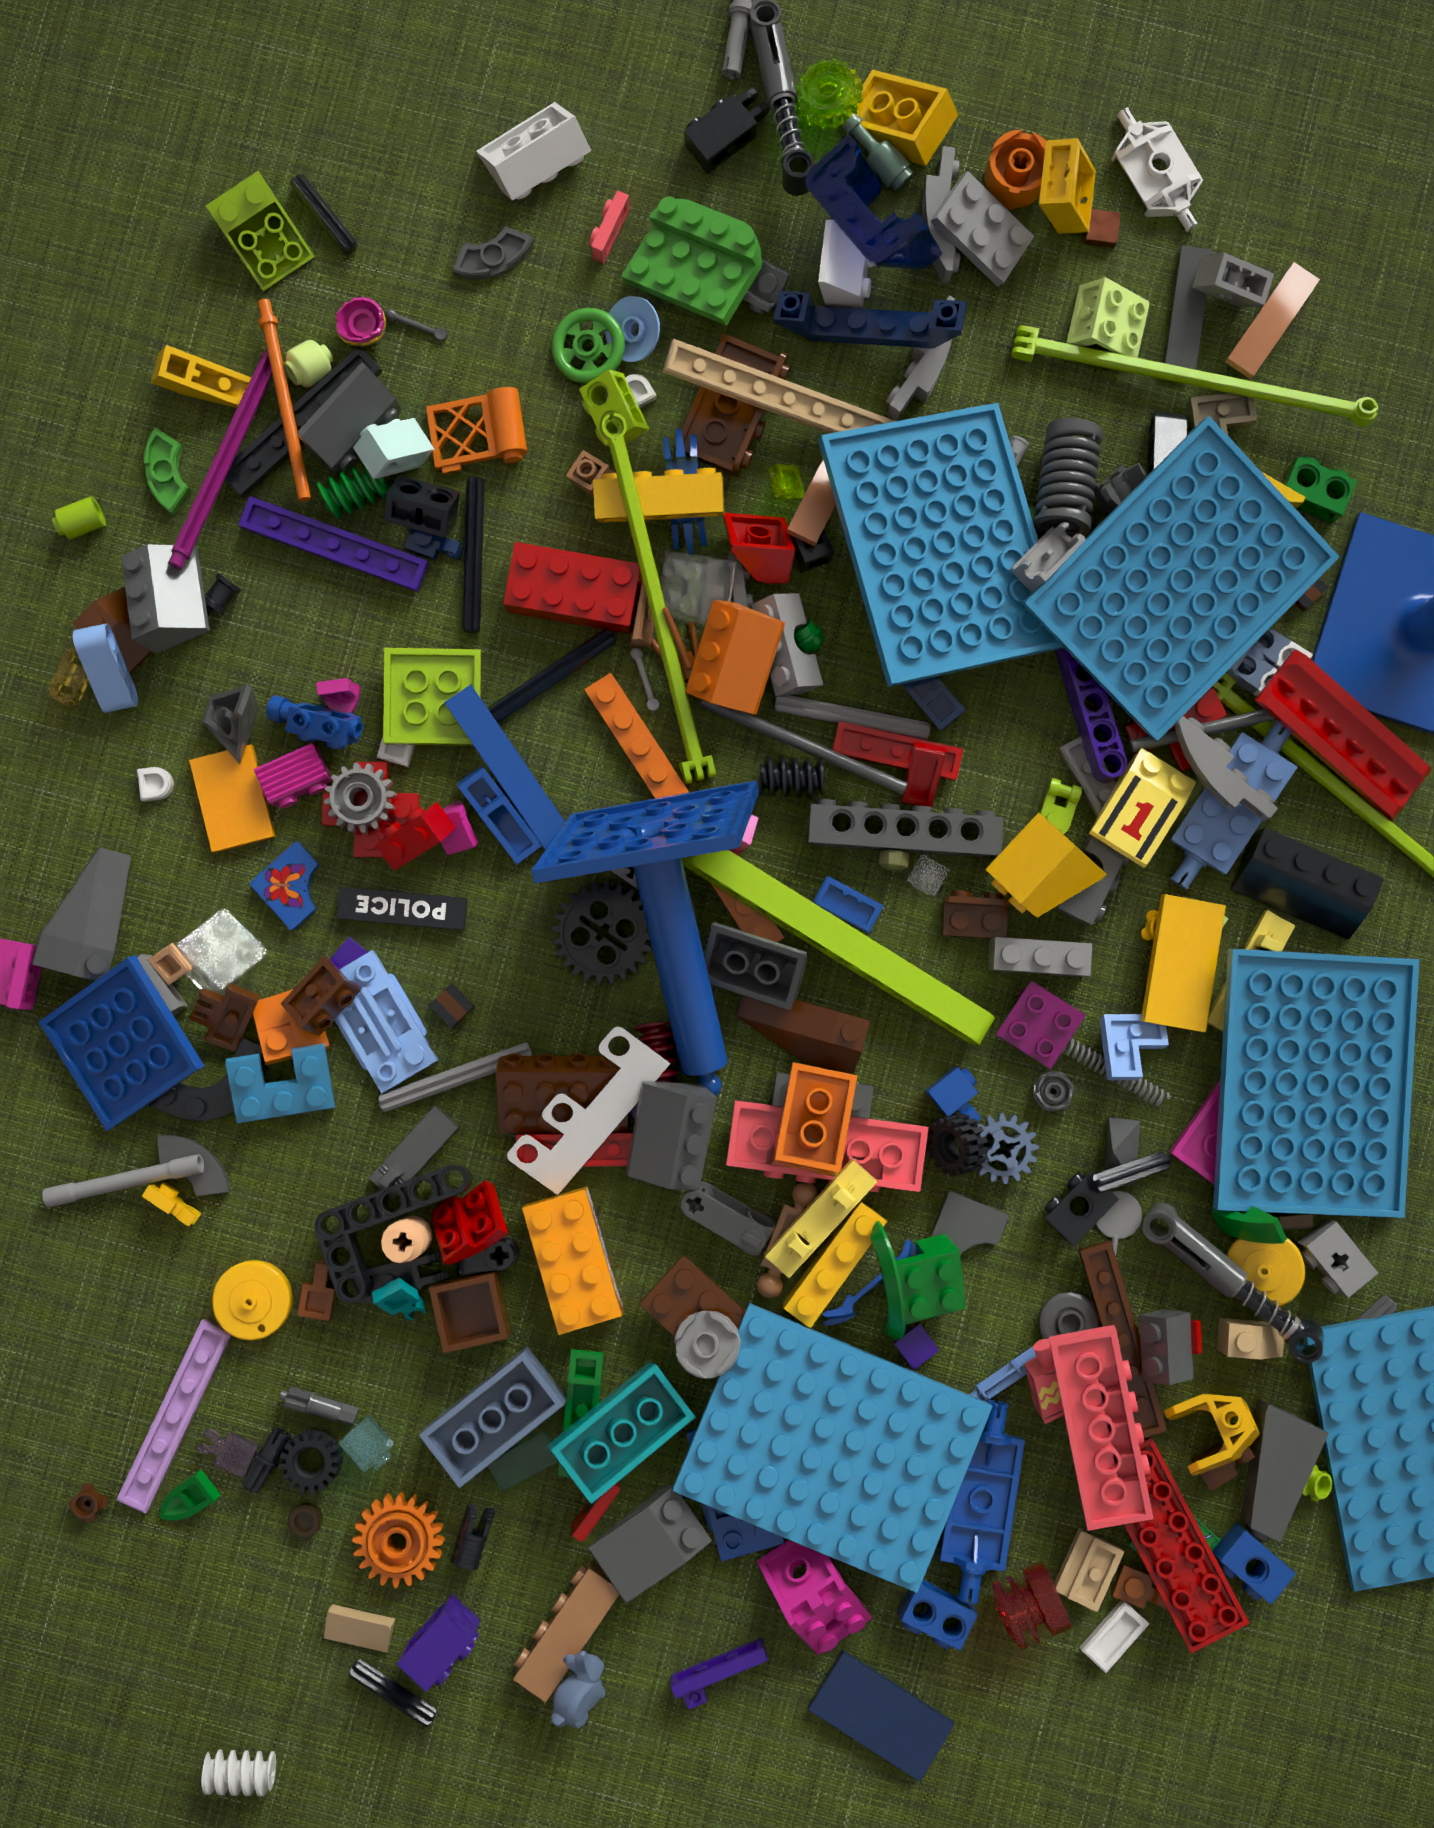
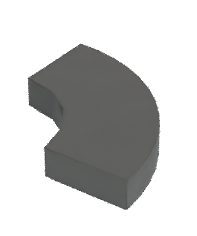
M504 226L499 235L487 243L477 245L463 243L452 273L457 277L475 280L502 275L517 266L526 257L534 244V237Z
M178 1135L157 1136L160 1164L196 1154L202 1156L204 1172L186 1177L192 1183L196 1196L231 1191L224 1167L217 1157L200 1145L199 1142Z

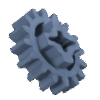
M998 1113L997 1121H994L988 1115L985 1117L987 1125L983 1126L977 1123L975 1126L983 1128L984 1131L980 1133L981 1138L987 1134L990 1137L987 1145L988 1153L983 1154L986 1158L985 1163L981 1164L977 1173L982 1176L989 1172L988 1180L994 1182L997 1176H1000L1003 1184L1008 1183L1009 1176L1019 1181V1172L1021 1170L1028 1174L1031 1172L1027 1163L1029 1161L1037 1162V1158L1031 1155V1151L1039 1149V1145L1032 1144L1030 1141L1036 1134L1035 1132H1025L1028 1126L1026 1121L1017 1125L1016 1115H1011L1008 1121H1006L1004 1113ZM1000 1127H1010L1018 1134L1010 1137L1006 1136ZM999 1141L1007 1144L1012 1143L1006 1148L1007 1154L1005 1156L1001 1153H994L1000 1148ZM1023 1147L1022 1157L1020 1161L1017 1162L1016 1157L1020 1148ZM1001 1161L1005 1170L995 1169L988 1162Z

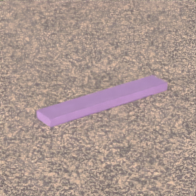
M207 1319L201 1320L116 1499L117 1501L144 1514L150 1510L231 1338V1335L224 1331L221 1326Z

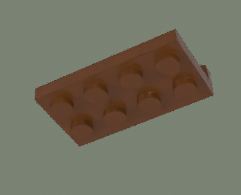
M723 333L714 353L786 380L791 367L787 365V354L781 352L780 356H777ZM700 386L682 427L686 456L691 457L690 434H696L698 461L738 477L741 469L747 470L752 460L754 451H751L750 448L754 439L759 441L766 426V423L762 420L767 410Z
M512 1053L499 1057L496 1068L499 1133H562L542 1117L543 1110L558 1094H565L586 1109L621 1068L604 1055L587 1056L585 1054H573L571 1056H554L545 1053L538 1056H522ZM559 1103L552 1109V1117L557 1122H567L573 1115L571 1106L566 1103ZM628 1114L611 1133H628Z

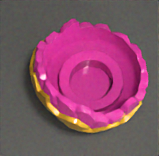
M365 297L353 298L350 302H345L343 307L339 309V312H336V320L338 321L336 323V331L345 343L354 346H366L374 344L382 338L386 327V318L384 311L375 301Z

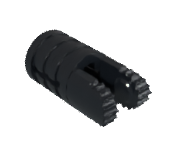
M467 1504L459 1529V1536L456 1540V1546L453 1550L454 1553L450 1559L452 1564L468 1570H477L479 1568L482 1551L484 1550L495 1515V1509L485 1508L478 1529H474L473 1525L477 1507L473 1504Z

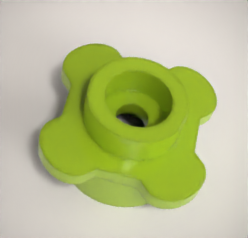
M1315 1465L1302 1495L1311 1496V1500L1315 1502L1325 1499L1332 1489V1478L1328 1472L1318 1470V1466Z

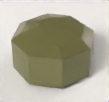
M885 849L879 851L878 865L881 868L889 871H901L908 867V852Z

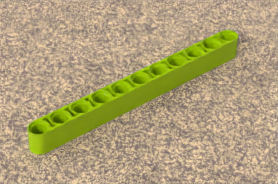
M729 850L682 858L683 865L687 869L967 1043L974 1046L981 1044L995 1019L991 1013Z

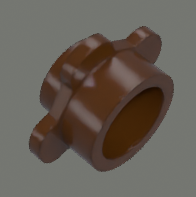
M85 1483L80 1488L81 1492L69 1500L68 1506L85 1523H92L96 1520V1514L99 1510L107 1507L109 1501L106 1495H101L95 1490L92 1483ZM86 1500L91 1501L90 1506L86 1505Z

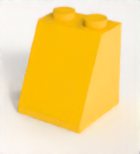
M1040 813L1024 827L985 869L995 878L991 884L1005 896L1009 892L1012 895L1008 901L1022 914L1028 910L1036 917L1048 912L1107 875Z

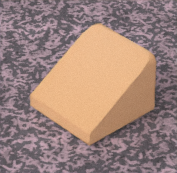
M173 943L157 952L148 960L168 986L193 969Z

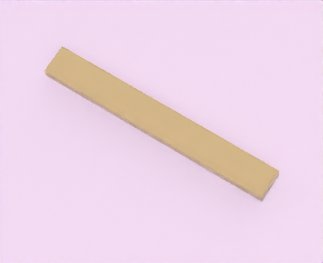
M676 339L671 341L663 368V373L829 434L895 422L889 418Z

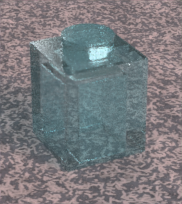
M368 1414L338 1444L365 1473L371 1466L377 1470L391 1457L388 1451L394 1445V1442Z

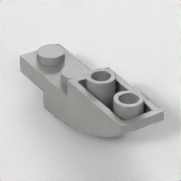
M943 146L937 176L927 175L924 183L922 221L925 241L934 268L942 283L949 284L952 272L958 273L960 253H955L956 246L930 222L950 193L951 180L956 181L958 176L959 161L954 160L955 148Z
M950 295L947 298V300L955 301V299ZM951 340L934 349L914 347L911 356L914 361L904 374L907 380L901 388L895 386L886 401L890 404L887 416L898 421L914 397L925 404L942 372Z
M1182 716L1174 725L1177 738L1185 758L1204 787L1229 811L1233 810L1240 803L1263 822L1270 819L1278 809L1272 804L1274 799L1264 790L1258 789L1256 791L1248 785V778L1242 772L1235 768L1230 770L1226 767L1234 758L1229 753L1231 748L1221 739L1215 738L1213 740L1205 734V727L1192 717L1186 719Z

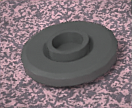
M1063 1292L1048 1299L1042 1307L1039 1327L1043 1338L1049 1339L1048 1337L1099 1328L1100 1321L1096 1308L1090 1300L1078 1293Z

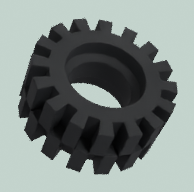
M956 1114L937 1120V1123H933L930 1127L932 1131L928 1132L927 1137L931 1138L932 1141L927 1142V1148H932L933 1152L929 1153L930 1158H936L934 1165L937 1168L942 1166L941 1172L943 1174L949 1173V1176L952 1177L975 1171L981 1167L982 1163H985L986 1158L983 1154L988 1153V1148L983 1147V1143L987 1142V1138H981L980 1133L984 1130L981 1126L975 1127L978 1121L974 1118L969 1119L970 1115ZM954 1136L959 1143L960 1153L955 1146Z
M313 1428L311 1431L306 1429L296 1434L285 1445V1449L280 1455L282 1462L279 1464V1468L284 1470L282 1478L284 1481L286 1479L290 1480L291 1483L288 1486L292 1489L297 1486L299 1487L298 1492L304 1493L306 1490H309V1493H315L318 1489L321 1491L326 1488L341 1470L340 1465L343 1463V1457H340V1453L343 1450L341 1446L337 1447L336 1442L338 1440L335 1436L333 1438L328 1436L330 1432L326 1430L319 1432V1428ZM308 1448L318 1450L323 1456L321 1470L314 1473L305 1471L300 1465V1454Z

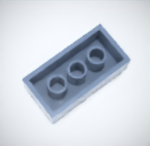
M526 1346L425 1426L419 1436L460 1488L565 1404L567 1396L530 1348Z

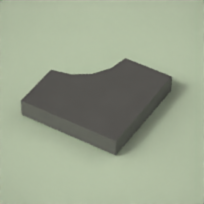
M948 1190L930 1237L946 1234L960 1250L961 1256L964 1251L973 1245L982 1243L998 1245L1009 1214Z

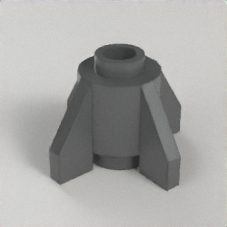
M1140 463L1128 469H1125L1122 464L1113 472L1114 474L1104 479L1100 484H1096V488L1093 491L1095 499L1092 504L1110 514L1146 478V473Z

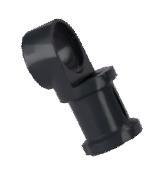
M219 573L215 576L217 580L208 592L204 594L208 616L213 610L223 615L225 613L224 607L234 594L241 592L240 588Z

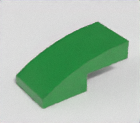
M1251 1206L1245 1214L1238 1211H1224L1214 1208L1211 1210L1219 1230L1229 1236L1265 1244H1283L1287 1240L1278 1218L1254 1206Z

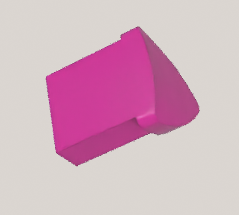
M349 678L316 682L317 694L324 699L329 709L344 713H354L360 697L361 688L358 684H355Z
M455 801L443 809L456 827L441 841L447 855L473 848L478 843L477 837L466 817V810L460 801Z

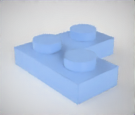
M1104 1014L1101 1016L1099 1021L1107 1080H1139L1142 1078L1139 1049L1166 1048L1169 1045L1166 1026L1142 1022V1014Z

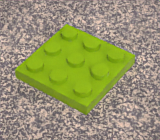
M384 648V745L474 746L444 702L470 684L481 698V649Z

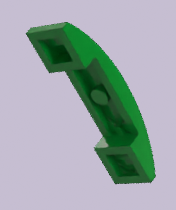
M571 1349L563 1432L599 1403L603 1352ZM559 1463L558 1476L569 1477Z

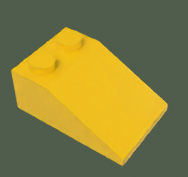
M872 70L840 122L844 125L856 113L859 118H863L861 125L878 143L888 140L907 161L926 166L956 120L958 112L946 88Z

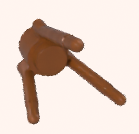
M664 607L662 609L680 653L678 659L685 683L689 681L699 648L695 624L693 620L688 621L693 656L691 651H686L669 609ZM652 637L651 646L662 660L659 644Z

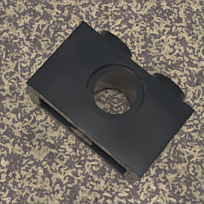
M1078 1171L1066 1183V1186L1069 1188L1061 1198L1055 1195L1043 1208L1046 1213L1042 1218L1072 1246H1075L1119 1200L1110 1190L1099 1194L1091 1189L1090 1178L1094 1175L1091 1171H1086L1083 1175ZM1079 1196L1084 1199L1086 1209L1082 1214L1074 1215L1070 1210V1202L1073 1198Z

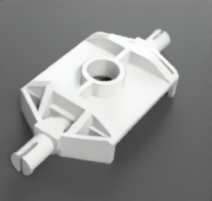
M1128 107L1121 110L1117 114V118H1119L1125 128L1126 135L1116 149L1112 161L1114 162L1118 159L1147 208L1144 214L1146 217L1175 215V217L1179 218L1186 232L1190 231V229L1192 230L1198 223L1189 211V207L1191 206V199L1203 182L1201 175L1169 122L1142 123L1141 120L1136 122ZM1157 158L1164 160L1167 163L1168 169L1164 171L1155 169L1152 160Z

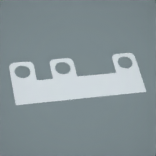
M622 1027L613 1028L599 1045L600 1053L621 1069L592 1103L584 1109L565 1094H558L543 1110V1119L564 1134L552 1150H549L533 1137L524 1135L520 1137L507 1154L510 1162L557 1195L639 1101L642 1081L655 1082L670 1065L668 1061ZM616 1036L625 1037L630 1044L628 1052L622 1056L613 1055L608 1048L610 1040ZM559 1103L570 1105L573 1110L571 1119L567 1122H557L554 1120L552 1109L555 1105ZM524 1144L535 1146L538 1151L537 1159L532 1163L521 1162L517 1157V1150L520 1146Z

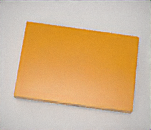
M252 744L246 745L240 764L227 750L189 760L211 852L217 853L276 838L267 798L254 772V769L259 767Z

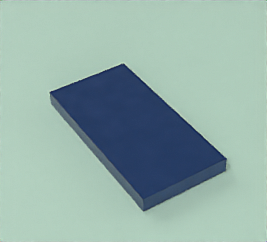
M843 1649L808 1705L809 1711L919 1782L955 1725L952 1719Z

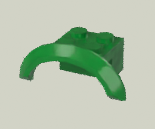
M880 1221L874 1223L870 1238L880 1265L887 1304V1322L882 1326L883 1333L899 1341L904 1337L905 1324L966 1309L960 1250L946 1234L915 1241V1256L895 1260L891 1244Z

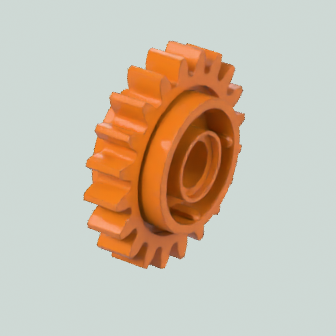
M403 1492L399 1493L396 1502L393 1501L389 1493L384 1497V1505L375 1499L371 1504L373 1511L365 1509L361 1514L365 1521H358L355 1525V1528L362 1533L356 1534L352 1542L362 1546L358 1547L353 1554L354 1556L365 1557L359 1568L363 1569L371 1566L372 1570L368 1578L372 1579L378 1573L381 1574L380 1585L382 1586L387 1582L388 1578L393 1579L394 1588L398 1587L402 1578H404L408 1586H411L414 1581V1574L422 1581L426 1576L425 1568L433 1571L436 1566L432 1558L439 1559L443 1551L436 1546L442 1545L445 1537L436 1535V1533L440 1532L444 1525L443 1523L434 1524L432 1522L438 1514L437 1511L425 1512L429 1504L428 1501L423 1502L420 1506L416 1505V1494L411 1497L409 1502L405 1501ZM394 1533L402 1534L406 1539V1545L398 1546L394 1544L391 1535Z

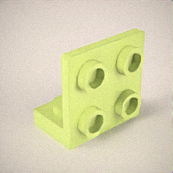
M1106 277L1079 285L1066 343L1082 347L1098 344L1113 353L1138 358L1149 309V301Z

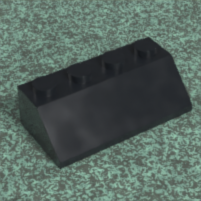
M1262 828L1253 833L1230 890L1348 940L1373 908L1385 878L1272 830Z

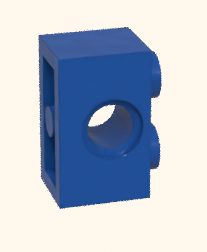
M1237 1522L1212 1551L1220 1560L1218 1564L1222 1571L1231 1579L1236 1575L1245 1582L1242 1588L1257 1601L1262 1596L1267 1602L1272 1604L1296 1575L1291 1568ZM1252 1559H1257L1256 1568L1247 1572L1245 1570L1246 1564Z

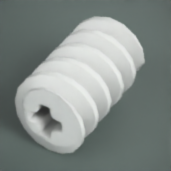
M218 1749L214 1759H211L210 1753L207 1752L201 1779L203 1793L211 1795L216 1789L218 1795H225L229 1789L231 1795L237 1796L242 1789L244 1796H251L254 1790H256L257 1796L264 1797L268 1789L269 1791L272 1790L275 1780V1751L270 1752L267 1761H263L262 1751H257L254 1761H250L248 1750L244 1751L241 1760H237L236 1750H231L227 1760H224L223 1750Z

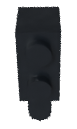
M750 87L738 97L732 94L726 100L724 98L718 100L712 106L710 112L702 118H694L687 125L686 130H684L685 147L707 174L756 138L757 123L769 114L770 108L766 102H762L750 112L747 111L746 108L757 99L759 94L754 87Z

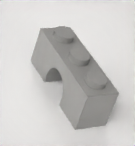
M799 593L772 594L752 604L753 610L786 622L770 670L775 696L800 695L822 686L823 681L816 655H807L800 651L794 640V630L807 624Z
M1003 937L990 939L988 971L1046 973L1075 977L1091 976L1092 943Z

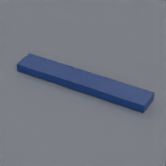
M470 684L444 703L546 850L565 821Z

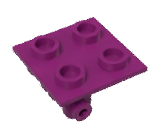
M1030 981L1027 987H1024L1019 993L1018 1001L996 1035L1051 1069L1086 1015L1035 982Z

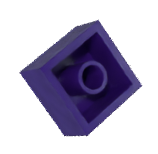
M451 1594L407 1642L397 1665L425 1692L434 1683L440 1686L452 1670L450 1668L458 1658L462 1661L474 1648L473 1642L479 1635L476 1630L480 1619L457 1597Z

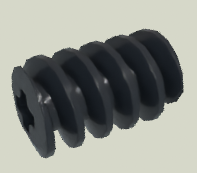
M767 756L763 765L760 764L758 796H762L765 788L768 787L770 795L775 797L778 788H781L784 797H788L791 789H794L796 798L801 797L804 789H807L809 799H813L816 790H819L821 797H823L824 764L822 759H817L814 768H812L809 758H805L802 766L799 767L797 758H792L789 766H786L784 757H779L776 766H774L771 756Z

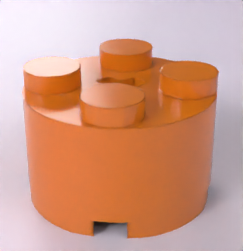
M1022 130L1007 132L995 142L984 172L985 186L1007 210L1025 207L1040 197L1046 140L1036 133L1031 135L1022 133Z

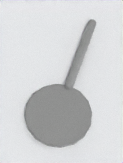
M1121 1190L1111 1191L1119 1200L1096 1223L1098 1229L1103 1234L1112 1238L1111 1242L1115 1256L1118 1239L1132 1235L1139 1228L1142 1220V1209L1138 1201L1131 1194Z

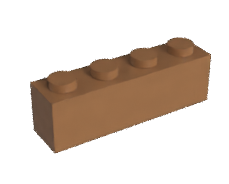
M592 1559L586 1567L582 1565L578 1567L570 1580L573 1586L568 1594L565 1595L562 1592L551 1608L555 1613L548 1623L542 1620L532 1636L536 1641L529 1650L524 1647L513 1664L517 1668L513 1680L545 1703L569 1669L563 1662V1658L567 1654L577 1655L581 1652L619 1596L598 1563Z

